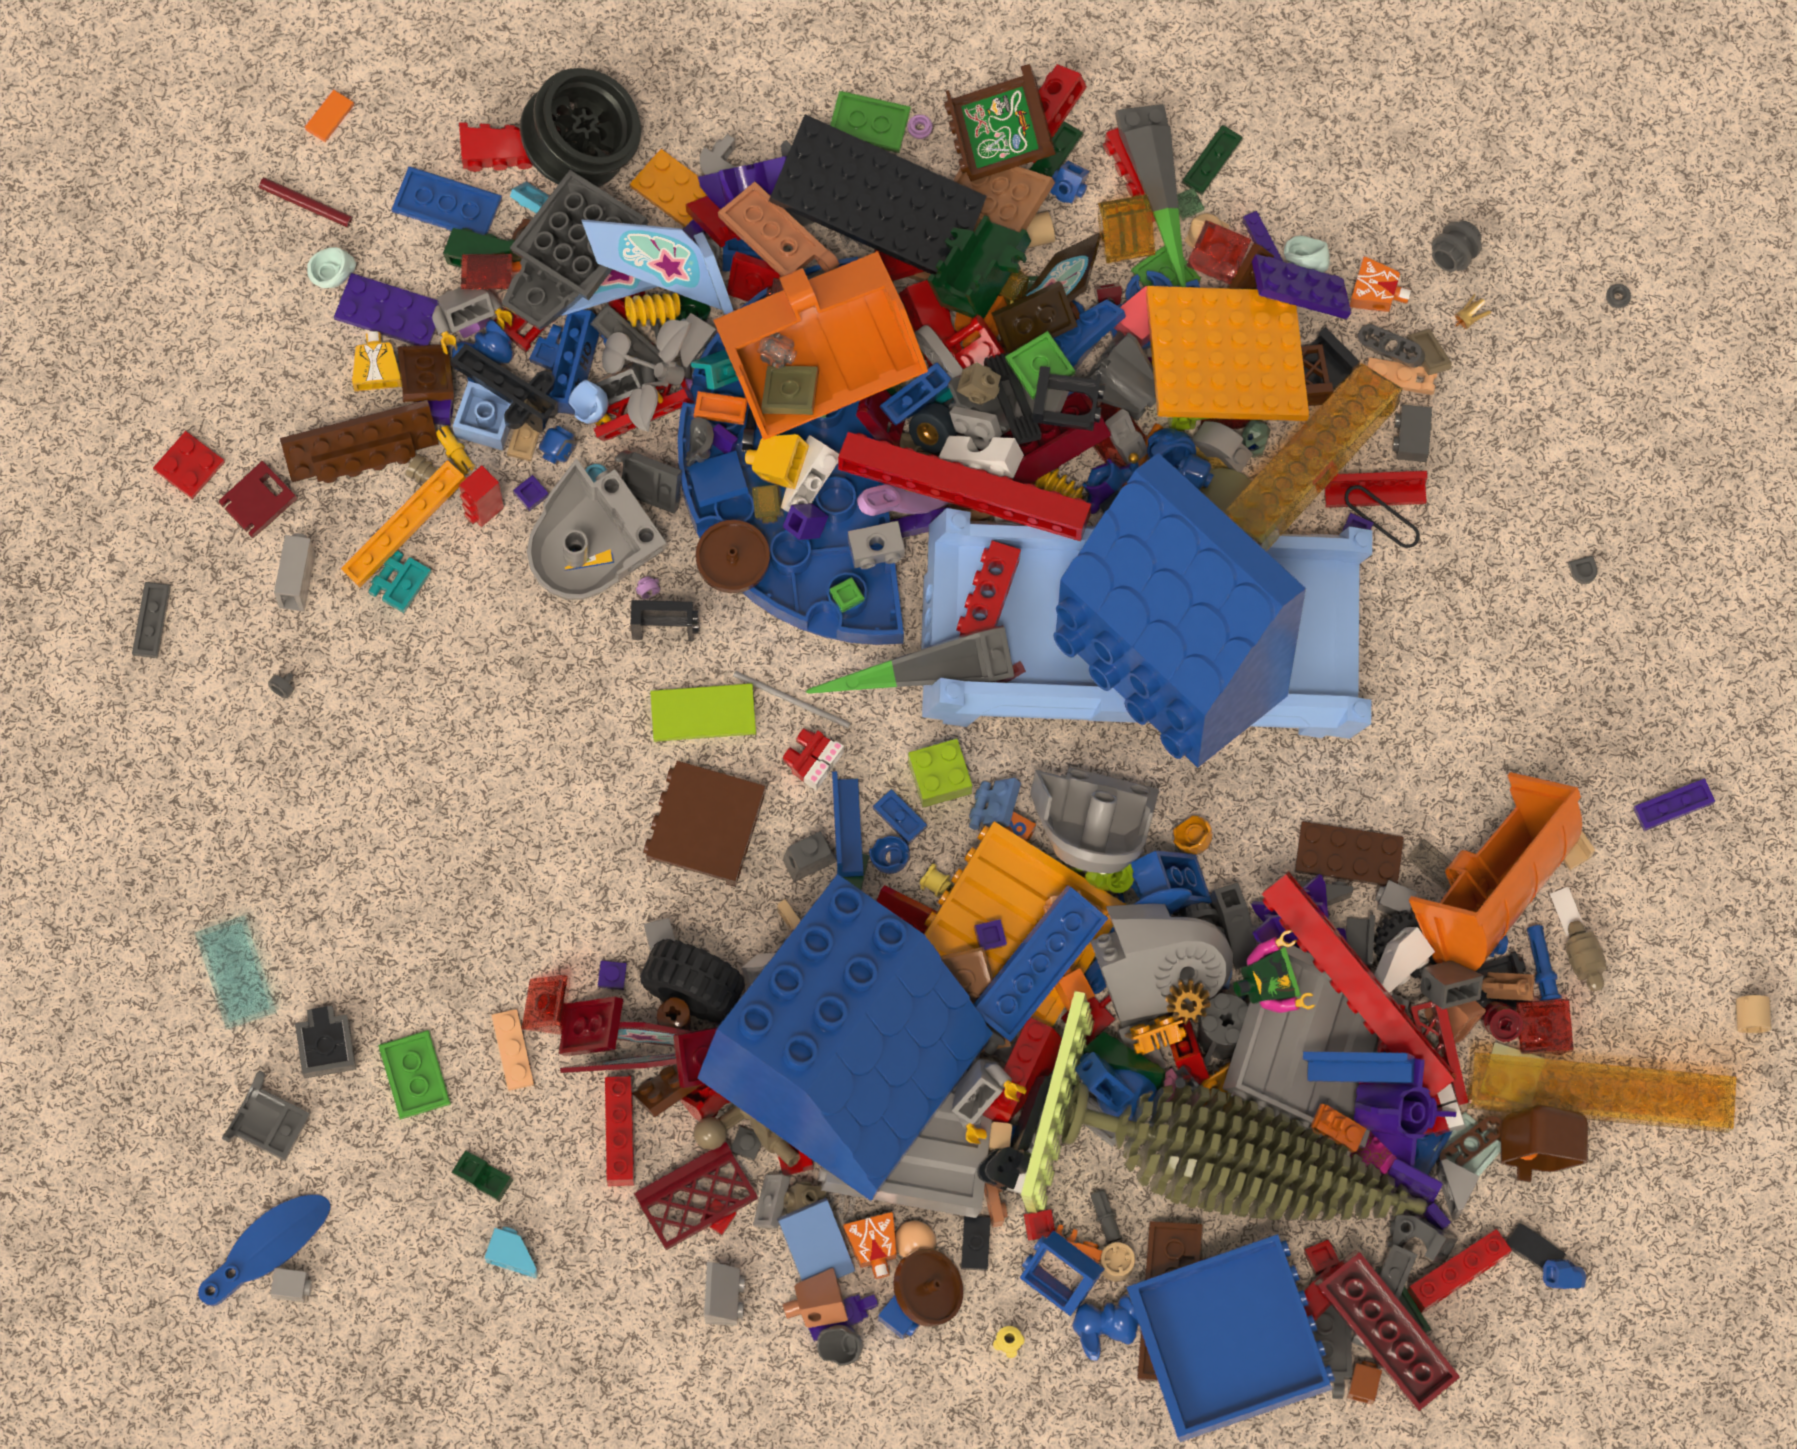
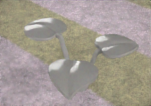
M669 320L662 325L657 336L656 346L661 350L659 357L663 362L657 365L627 355L631 341L624 333H613L606 341L602 355V364L606 372L611 374L618 373L626 359L654 369V375L659 380L658 382L644 383L642 389H635L629 398V418L641 430L649 432L650 422L658 401V392L655 387H667L668 384L678 386L684 379V368L676 365V362L672 360L679 353L692 324L691 322Z

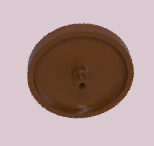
M726 520L711 526L703 533L696 547V565L700 576L709 586L725 593H740L753 588L764 578L770 563L769 546L764 535L756 527L744 521Z
M920 1249L906 1255L899 1262L894 1274V1293L901 1310L909 1319L922 1326L935 1327L947 1323L957 1315L963 1301V1283L956 1266L947 1256L933 1249Z

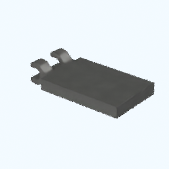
M1330 1305L1315 1321L1317 1330L1313 1331L1316 1341H1322L1326 1356L1322 1357L1324 1366L1330 1365L1335 1381L1330 1382L1333 1389L1332 1399H1343L1345 1391L1344 1379H1352V1330L1332 1305Z

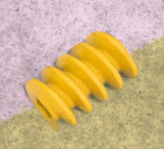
M666 293L662 297L659 294H654L652 298L649 295H644L642 298L636 295L632 299L630 296H626L625 312L627 319L630 320L632 327H636L637 320H640L642 327L646 326L647 319L650 320L652 326H655L658 318L661 325L666 322V318L676 320V317L680 314L679 296L677 293H673L671 296Z
M1058 468L1031 483L1046 491H1057L1063 496L1084 499L1082 495L1084 487L1081 486L1075 490V480L1067 484V474L1058 478L1060 471Z

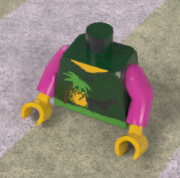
M1285 930L1278 939L1274 937L1257 945L1247 958V965L1241 968L1243 979L1235 981L1233 984L1234 991L1238 997L1248 994L1252 1004L1260 1003L1263 1009L1276 1013L1299 1010V1007L1302 1006L1306 1009H1313L1316 1006L1305 1005V998L1314 995L1305 993L1301 996L1286 950V947L1294 945L1296 940L1290 943L1284 940V935L1291 933V930Z

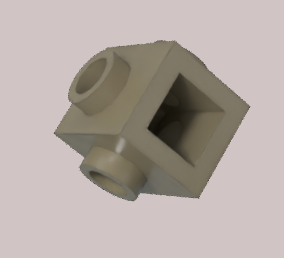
M976 362L962 370L957 392L968 397L973 403L982 405L993 400L998 395L1000 390L998 385L1001 376L993 372L991 368Z
M797 1182L784 1195V1207L787 1208L786 1215L826 1198V1191H821L820 1186H812L811 1182Z

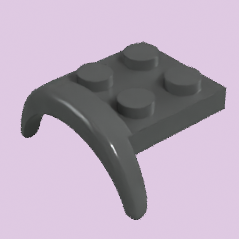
M621 451L615 457V461L623 462L622 480L637 500L675 514L679 509L682 470L632 451Z
M258 1071L236 1116L222 1135V1139L230 1143L238 1137L286 1161L307 1123L310 1113L263 1090L266 1075L264 1072Z

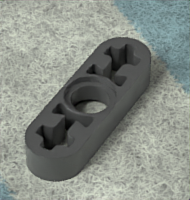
M1373 324L1363 326L1358 332L1360 343L1368 350L1411 368L1418 367L1424 362L1425 353L1423 349L1413 341ZM1367 334H1374L1380 341L1378 343L1374 339L1367 340L1365 336ZM1389 341H1397L1398 345L1395 350L1391 352L1385 350V346ZM1405 349L1410 353L1416 352L1417 356L1409 358L1403 350Z

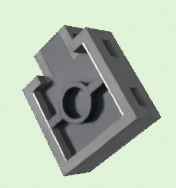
M333 1006L307 1010L308 1021L295 1023L304 1079L356 1070L347 1014L335 1016Z

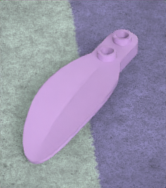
M885 483L864 490L857 498L860 510L870 516L890 511L906 514H923L949 504V502L908 492L905 489Z

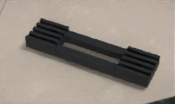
M1009 352L1006 355H995L994 358L990 356V359L985 357L984 365L1001 376L998 385L1000 390L997 398L1018 445L1040 440L1042 433L1038 423H1033V413L1020 382L1005 360V356L1009 355ZM1009 380L1023 414L1019 419L1013 413L1001 381Z

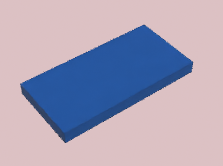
M408 166L391 210L394 213L451 231L452 228H468L475 233L485 235L489 233L502 200V195Z

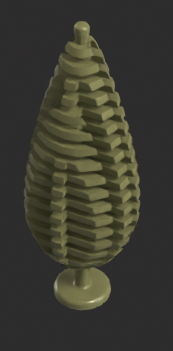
M1078 1082L1073 1090L1066 1111L1062 1130L1063 1144L1071 1145L1076 1141L1082 1124L1114 1132L1118 1150L1121 1148L1125 1136H1128L1129 1139L1124 1144L1123 1157L1126 1159L1124 1165L1128 1171L1132 1172L1136 1165L1139 1166L1141 1169L1137 1172L1136 1178L1143 1187L1144 1185L1147 1186L1150 1182L1152 1192L1161 1196L1165 1193V1198L1171 1202L1178 1204L1181 1201V1203L1193 1209L1197 1206L1205 1212H1212L1214 1210L1222 1215H1228L1232 1211L1233 1215L1245 1217L1249 1212L1250 1218L1257 1219L1264 1218L1266 1214L1268 1220H1279L1285 1212L1284 1217L1286 1221H1294L1300 1217L1305 1208L1307 1212L1302 1216L1303 1221L1315 1220L1320 1211H1324L1323 1217L1320 1220L1329 1221L1334 1218L1336 1213L1341 1214L1340 1220H1349L1352 1217L1355 1204V1216H1358V1220L1367 1219L1372 1208L1374 1219L1385 1218L1391 1205L1394 1206L1392 1209L1393 1217L1402 1215L1405 1209L1416 1214H1423L1427 1208L1426 1200L1418 1197H1409V1190L1402 1183L1398 1186L1396 1193L1391 1192L1395 1187L1394 1177L1386 1173L1380 1181V1169H1377L1372 1163L1368 1165L1365 1175L1366 1163L1362 1162V1158L1354 1154L1351 1159L1347 1155L1349 1148L1343 1144L1339 1145L1336 1150L1331 1149L1335 1142L1333 1138L1325 1135L1319 1144L1315 1143L1320 1133L1312 1127L1306 1129L1301 1138L1299 1136L1305 1130V1126L1301 1121L1292 1119L1290 1122L1289 1116L1283 1112L1274 1117V1111L1270 1107L1266 1106L1262 1111L1258 1110L1257 1102L1251 1100L1242 1101V1097L1236 1095L1232 1098L1231 1093L1226 1095L1225 1092L1215 1088L1209 1091V1088L1200 1085L1192 1092L1191 1086L1176 1087L1170 1102L1166 1101L1173 1094L1172 1085L1161 1087L1153 1101L1148 1102L1153 1094L1151 1090L1139 1097L1136 1113L1131 1120H1128L1131 1115V1104L1127 1106L1119 1117L1087 1109L1089 1089L1083 1082ZM1190 1096H1191V1099H1190L1189 1103H1188V1104H1185L1186 1101H1187V1100L1190 1098ZM1151 1115L1152 1117L1148 1123H1145ZM1141 1144L1144 1145L1138 1152V1149L1141 1146ZM1380 1181L1378 1188H1376L1375 1185Z

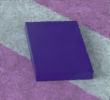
M1395 1159L1388 1172L1389 1175L1394 1177L1396 1188L1402 1183L1409 1190V1195L1414 1198L1425 1199L1429 1206L1434 1202L1443 1185L1442 1182L1399 1159Z

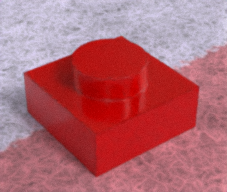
M714 1199L708 1211L719 1213L724 1209L725 1205ZM737 1212L730 1214L709 1226V1228L723 1236L737 1215Z
M1051 1209L1038 1211L1037 1214H1023L1028 1240L1040 1239L1042 1236L1046 1238L1055 1231Z
M1329 1239L1304 1250V1255L1315 1276L1321 1274L1328 1266L1333 1268L1340 1262Z

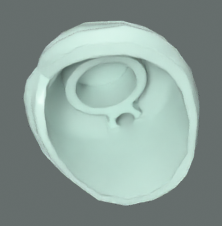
M1295 236L1287 241L1284 246V256L1289 263L1308 269H1315L1322 273L1326 272L1330 265L1328 245L1322 240L1307 236Z
M327 248L311 257L307 264V275L313 284L320 288H335L341 285L355 271L356 262L349 253L340 248Z

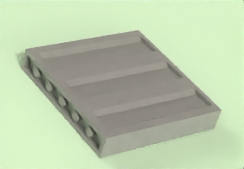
M1293 945L1286 947L1301 996L1305 993L1314 995L1305 998V1005L1316 1006L1313 1009H1306L1302 1006L1299 1007V1010L1276 1013L1263 1009L1260 1003L1252 1004L1250 1001L1222 1089L1230 1092L1232 1098L1236 1095L1242 1097V1101L1251 1100L1257 1102L1258 1110L1262 1111L1266 1106L1272 1108L1275 1113L1274 1117L1283 1112L1289 1116L1290 1121L1292 1119L1301 1121L1305 1126L1304 1131L1310 1128L1320 1104L1328 1105L1354 1121L1356 1091L1359 1082L1307 1081L1308 1062L1303 1060V1052L1377 1053L1379 1037L1376 1033L1372 1035L1363 1024L1365 1019L1359 1012L1355 1014L1348 1007L1346 996L1342 992L1337 993L1329 982L1331 978L1326 972L1321 973L1313 964L1314 957L1310 953H1305ZM1392 994V997L1398 1004L1405 1005L1406 1013L1410 1001ZM1369 1130L1365 1131L1358 1148L1366 1146L1370 1133Z
M977 1058V1059L975 1060V1062L972 1064V1066L970 1067V1069L975 1065V1063H976L978 1060H982V1061H984L985 1063L992 1062V1063H995V1064H997V1065H998V1062L989 1061V1060H984V1059H978V1058ZM956 1086L873 1200L977 1218L982 1210L985 1182L980 1180L977 1175V1169L980 1163L988 1156L992 1120L981 1115L974 1126L975 1128L986 1130L987 1138H979L980 1144L968 1142L966 1140L967 1129L963 1128L957 1115L951 1111ZM820 1166L818 1181H822L821 1191L866 1198Z

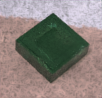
M1194 188L1177 195L1179 216L1182 220L1204 211L1205 208Z

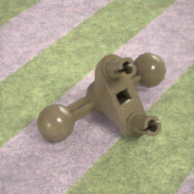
M736 1105L719 1118L706 1117L701 1119L696 1124L693 1132L698 1146L705 1150H714L721 1147L725 1142L729 1129L743 1119L750 1120L751 1127L754 1129L760 1143L769 1153H776L789 1167L794 1166L800 1160L799 1153L787 1141Z

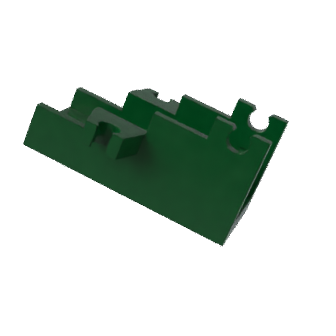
M985 215L975 232L959 228L951 230L952 236L954 238L957 237L953 241L949 240V238L945 240V244L951 249V252L945 261L939 260L937 263V274H931L927 279L941 307L971 318L979 315L983 319L991 309L1012 272H1020L1021 268L1018 262L1020 260L1023 263L1026 262L1027 258L1024 253L1031 243L1026 230L1022 229L1021 232H1017L992 223L990 218Z

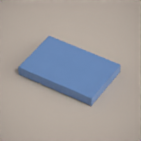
M826 1198L777 1218L801 1281L834 1268L837 1279L855 1271Z

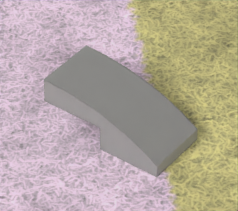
M1123 408L1105 421L1111 434L1110 439L1126 465L1130 464L1128 456L1131 453L1138 454L1139 460L1148 453L1142 434L1135 430L1129 413Z

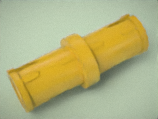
M449 426L441 428L446 437L440 430H437V438L445 448L446 456L453 460L463 475L469 473L464 463L470 471L474 470L476 466L464 451L465 446L457 441Z

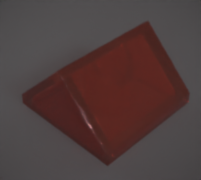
M462 254L461 289H508L514 278L512 254Z
M557 975L530 979L522 1023L523 1030L561 1035L570 987L568 976Z

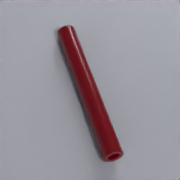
M263 177L260 181L259 189L346 228L349 227V223L353 220V217L270 179Z

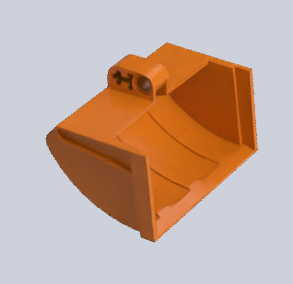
M878 251L809 280L803 268L781 276L779 279L783 291L713 320L763 440L928 372L905 307ZM776 333L782 335H778L776 338L780 342V347L776 353L770 352L769 358L782 366L818 367L819 375L813 415L762 413L761 406L767 366H779L766 360L765 353L772 336Z
M1512 772L1507 775L1511 784L1510 792L1516 808L1477 854L1461 850L1445 870L1451 888L1439 903L1413 896L1409 898L1421 931L1435 951L1432 954L1435 963L1453 961L1473 971L1482 966L1579 841L1582 833V815L1578 804L1581 798L1578 787Z

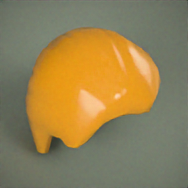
M1192 815L1173 829L1174 844L1180 851L1186 854H1201L1209 848L1213 834L1210 823L1199 816Z

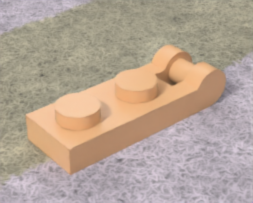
M1369 357L1365 383L1433 395L1435 392L1433 382L1437 378L1438 373L1428 376L1425 369L1421 366L1411 368L1398 362ZM1417 376L1424 377L1423 383L1416 382Z

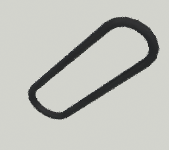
M1354 485L1346 491L1345 502L1347 506L1362 518L1373 522L1374 527L1399 546L1411 548L1418 543L1420 539L1419 530L1366 488ZM1354 489H1360L1411 527L1416 533L1415 541L1409 545L1400 542L1351 505L1348 500L1349 493Z

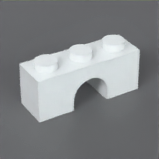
M949 436L939 458L948 462H959L965 467L975 470L983 469L989 474L999 477L1014 478L1024 454L1015 438L993 437L989 446L979 452L971 437Z

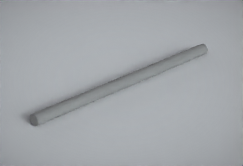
M735 671L733 677L752 684L759 689L845 728H849L851 724L742 673Z

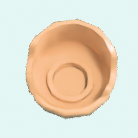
M912 1220L905 1222L895 1233L896 1250L903 1258L920 1249L934 1250L936 1247V1235L929 1225L921 1221Z

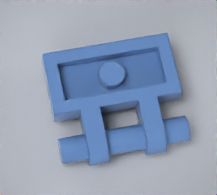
M1016 778L995 781L993 790H990L991 784L989 782H981L980 788L975 793V806L969 814V827L973 830H978L981 822H983L984 826L989 827L994 821L1003 827H1008L1021 782Z

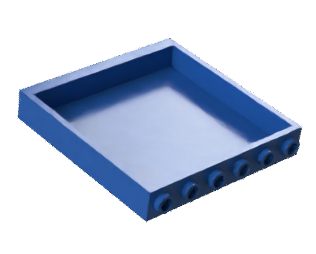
M1278 1234L1127 1287L1175 1433L1180 1442L1333 1390L1330 1382L1335 1381L1330 1365L1324 1366L1322 1357L1326 1356L1322 1341H1316L1313 1331L1317 1330L1312 1315L1307 1316L1304 1309L1305 1306L1309 1305L1304 1290L1298 1291L1295 1283L1300 1278L1295 1265L1289 1266L1287 1257L1291 1256L1287 1241L1281 1242Z

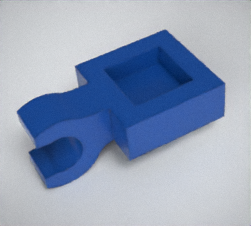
M553 324L547 339L538 338L529 358L531 363L553 371L559 348L558 343L563 333L562 327Z

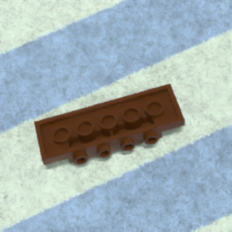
M428 400L280 438L292 482L316 476L318 482L333 483L338 477L344 475L356 477L364 470L372 468L379 471L384 469L387 464L394 462L406 464L411 458L416 456L415 450L439 445Z
M1150 1221L1145 1280L1207 1259L1202 1258L1203 1224ZM1141 1332L1137 1379L1139 1381L1158 1382Z

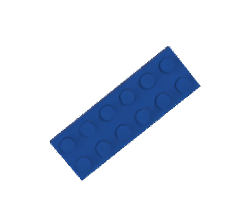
M1067 885L973 1004L983 1016L985 1022L1011 1042L1108 918L1077 891Z

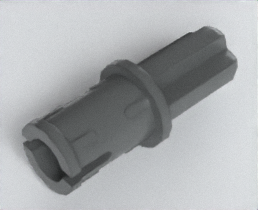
M1100 1190L1091 1194V1199L1098 1216L1096 1221L1100 1222L1106 1243L1110 1244L1121 1240L1122 1236L1115 1220L1116 1212L1112 1211L1106 1192Z

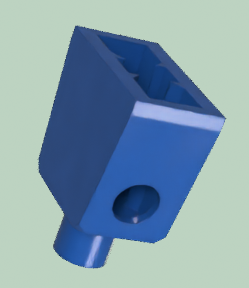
M1095 1052L1086 1053L1080 1058V1064L1075 1069L1076 1073L1083 1083L1087 1085L1089 1091L1116 1113L1135 1096V1093L1117 1071ZM1106 1080L1109 1081L1113 1088L1105 1089L1104 1084Z

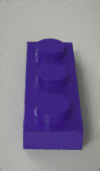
M1704 778L1634 806L1633 810L1643 831H1647L1713 805L1715 799Z

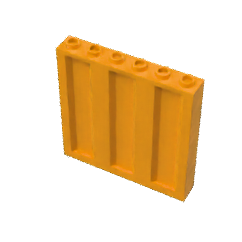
M994 821L989 827L985 825L977 837L980 843L976 849L971 847L966 854L964 860L967 861L964 869H957L951 879L954 885L950 892L945 890L937 902L941 905L937 913L932 911L925 921L924 925L928 928L924 935L940 956L979 948L974 926L1001 920L1007 945L985 951L994 979L1044 916L1046 901L1050 897L1060 895L1067 885L1075 891L1080 890L1081 896L1108 918L1093 937V940L1100 935L1108 934L1113 927L1106 906L1126 904L1106 891L1090 885L1084 877ZM1091 943L1085 947L1070 966L1072 971L1081 968L1083 974L1086 972L1095 957ZM1055 988L1052 989L1031 1016V1018L1050 1027H1053L1065 1007Z

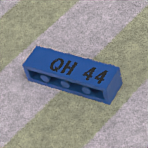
M589 310L567 314L552 371L555 386L548 395L557 401L558 413L575 414V410L569 404V397L579 383L585 379L588 380L599 337V332L590 324L596 315Z

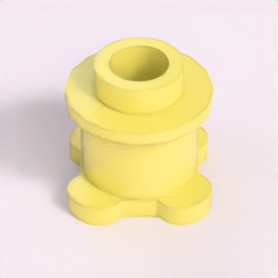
M933 863L919 884L922 890L928 888L938 898L945 890L949 891L953 883L950 882L951 876H945L936 869L937 865Z
M1006 1326L998 1332L993 1346L995 1350L1005 1352L1008 1358H1014L1017 1355V1350L1024 1344L1025 1339L1017 1328ZM1006 1337H1012L1014 1339V1342L1007 1343L1004 1339Z

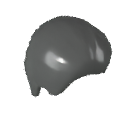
M836 1324L821 1331L816 1347L819 1356L824 1361H833L839 1366H844L858 1360L863 1350V1341L859 1333L852 1327Z

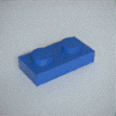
M892 789L873 806V810L908 845L927 828V824Z

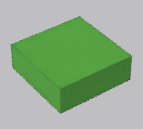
M852 577L829 589L830 594L842 613L864 602V597Z

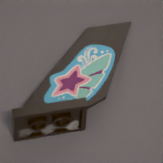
M1100 232L1055 253L1022 299L991 313L1006 353L1014 352L1047 331L1052 338H1055L1078 327L1069 303L1087 290L1101 239Z

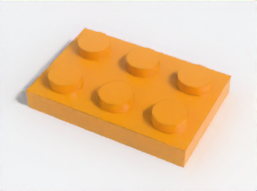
M662 149L655 154L630 183V187L684 228L693 220L686 213V204L707 196L700 187L699 176Z

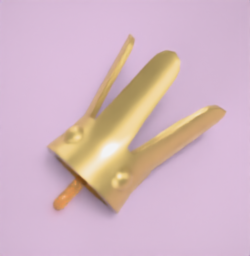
M1474 293L1465 307L1454 315L1458 321L1455 327L1461 324L1467 330L1474 322L1491 314L1492 312L1488 310L1472 317L1484 304V299H1480L1477 302L1474 301L1469 305L1475 297Z

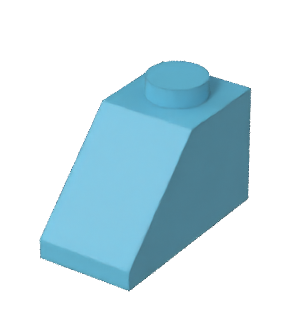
M502 1227V1230L495 1228L484 1257L486 1263L537 1278V1269L521 1237L517 1235V1231L508 1227Z

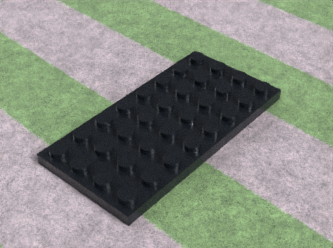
M805 114L768 202L924 272L936 275L937 263L939 260L945 261L951 252V249L945 244L946 238L952 241L957 239V237L954 238L952 236L951 230L959 228L973 231L987 196Z

